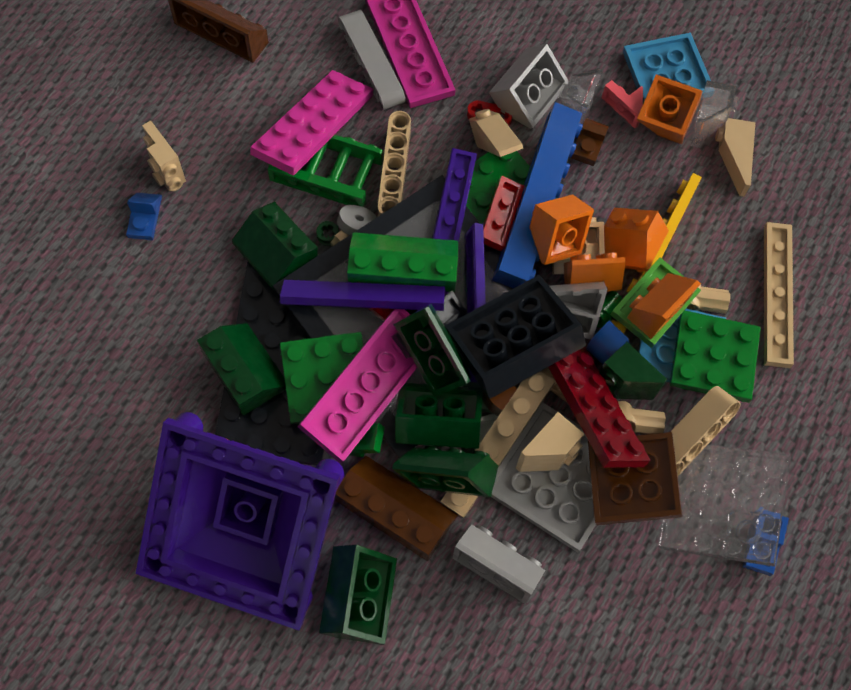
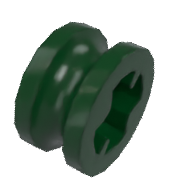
M331 221L322 222L316 229L317 239L324 246H331V241L339 232L338 226ZM328 229L332 230L333 236L329 237L328 235L325 238L323 231L327 230L328 232Z

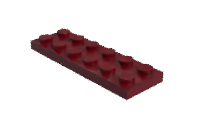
M585 347L548 367L603 468L645 467L651 461L643 444L634 433L631 423L626 419L619 407L618 401L612 395L606 380L601 376L594 364L593 358Z

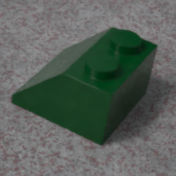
M628 342L604 362L600 371L601 376L606 380L608 388L616 399L653 400L667 381V378Z

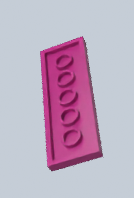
M365 0L397 79L402 86L409 107L414 108L455 96V87L417 1Z
M332 70L250 147V155L294 176L373 96V88Z
M393 309L297 426L339 463L345 461L417 368L413 358L407 359L391 337L397 332L393 324L410 315L405 309Z

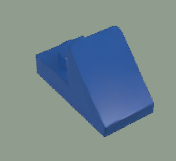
M137 192L128 200L127 204L131 211L126 233L128 238L154 239L162 195Z

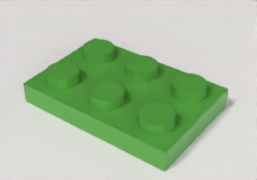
M660 257L610 314L651 348H653L701 291V289L697 288L685 305L650 339L627 317L632 311L629 307L630 304L639 295L645 297L649 293L646 288L656 277L661 280L667 273L683 276Z

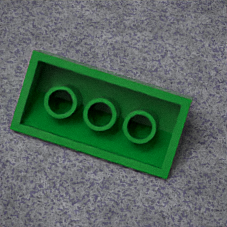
M353 232L349 250L348 282L445 286V292H455L458 241Z

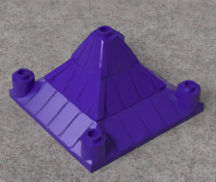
M190 412L181 413L175 419L167 418L163 422L136 574L299 631L303 625L306 611L313 600L311 588L336 490L344 478L343 467L333 459H324L314 468L284 457L275 456L272 453L257 448H251L248 445L233 440H227L215 434L203 432L201 419Z

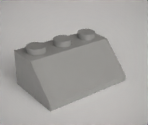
M548 44L526 48L489 94L502 113L505 114L507 112L512 115V119L528 128H534L570 82Z
M471 524L456 544L452 559L526 604L545 572L541 568L542 564L531 556L525 558L516 552L517 548L509 542L502 541L501 543L492 537L493 534L485 527H475Z

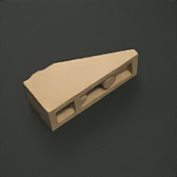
M484 109L476 112V117L469 119L478 148L499 157L523 149L521 141L499 113L490 111V109Z
M726 118L722 127L717 129L715 141L719 142V152L739 196L745 197L751 186L755 122Z

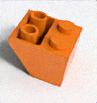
M603 253L597 255L596 259H591V254L570 257V261L564 263L565 284L604 281L608 289L607 292L620 291L623 284L625 257L617 258V253Z

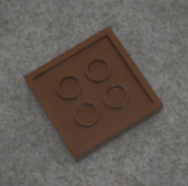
M672 432L637 436L651 460L645 467L603 468L588 441L596 525L683 517Z

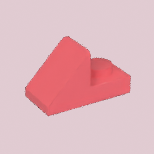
M611 80L605 85L601 98L632 127L637 128L640 123L637 121V117L643 106V86L628 95L623 87L618 86Z

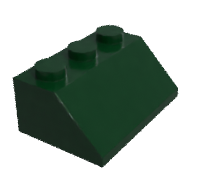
M275 201L252 211L232 239V244L273 290H275L273 288L274 284L318 256V247Z
M432 304L413 312L393 324L434 397L471 381L472 375L465 361L459 354Z
M248 323L220 326L197 340L201 352L243 416L286 390L285 378Z
M405 383L400 390L396 412V443L479 449L483 389L457 387L434 397L427 384Z
M425 446L424 449L412 448L393 463L392 469L419 489L491 498L499 465L490 458L488 453L483 451H474L472 454L465 453L456 448L442 451L433 446Z
M357 544L333 546L319 633L339 639L385 645L397 558Z

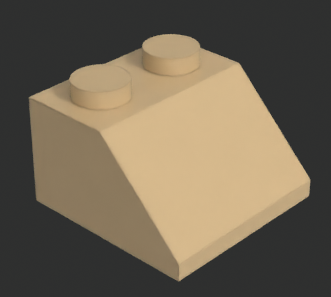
M557 412L521 452L516 469L519 472L559 470L564 464L570 466L583 447L580 442L584 433Z

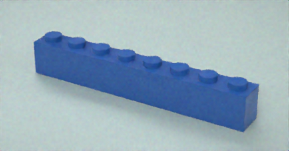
M557 102L554 103L549 111L524 183V189L505 248L501 251L492 278L493 281L514 289L535 277L536 270L533 269L535 262L539 261L540 257L530 230L532 213L535 204L559 198L564 185L560 182L562 178L566 177L570 167L567 160L568 157H572L577 145L573 141L574 138H578L583 124L580 123L581 112Z

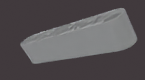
M360 9L338 17L339 27L341 30H344L346 34L344 37L349 47L353 48L355 52L353 55L358 65H362L364 69L362 72L368 84L371 83L377 102H380L383 107L381 110L383 111L405 103V94L362 10Z

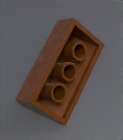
M168 0L174 24L252 63L255 62L269 43L267 30L262 25L250 22L242 15L226 10L220 4H214L208 0Z
M365 456L348 471L336 490L334 498L337 503L426 561H429L458 516L457 513L368 456Z

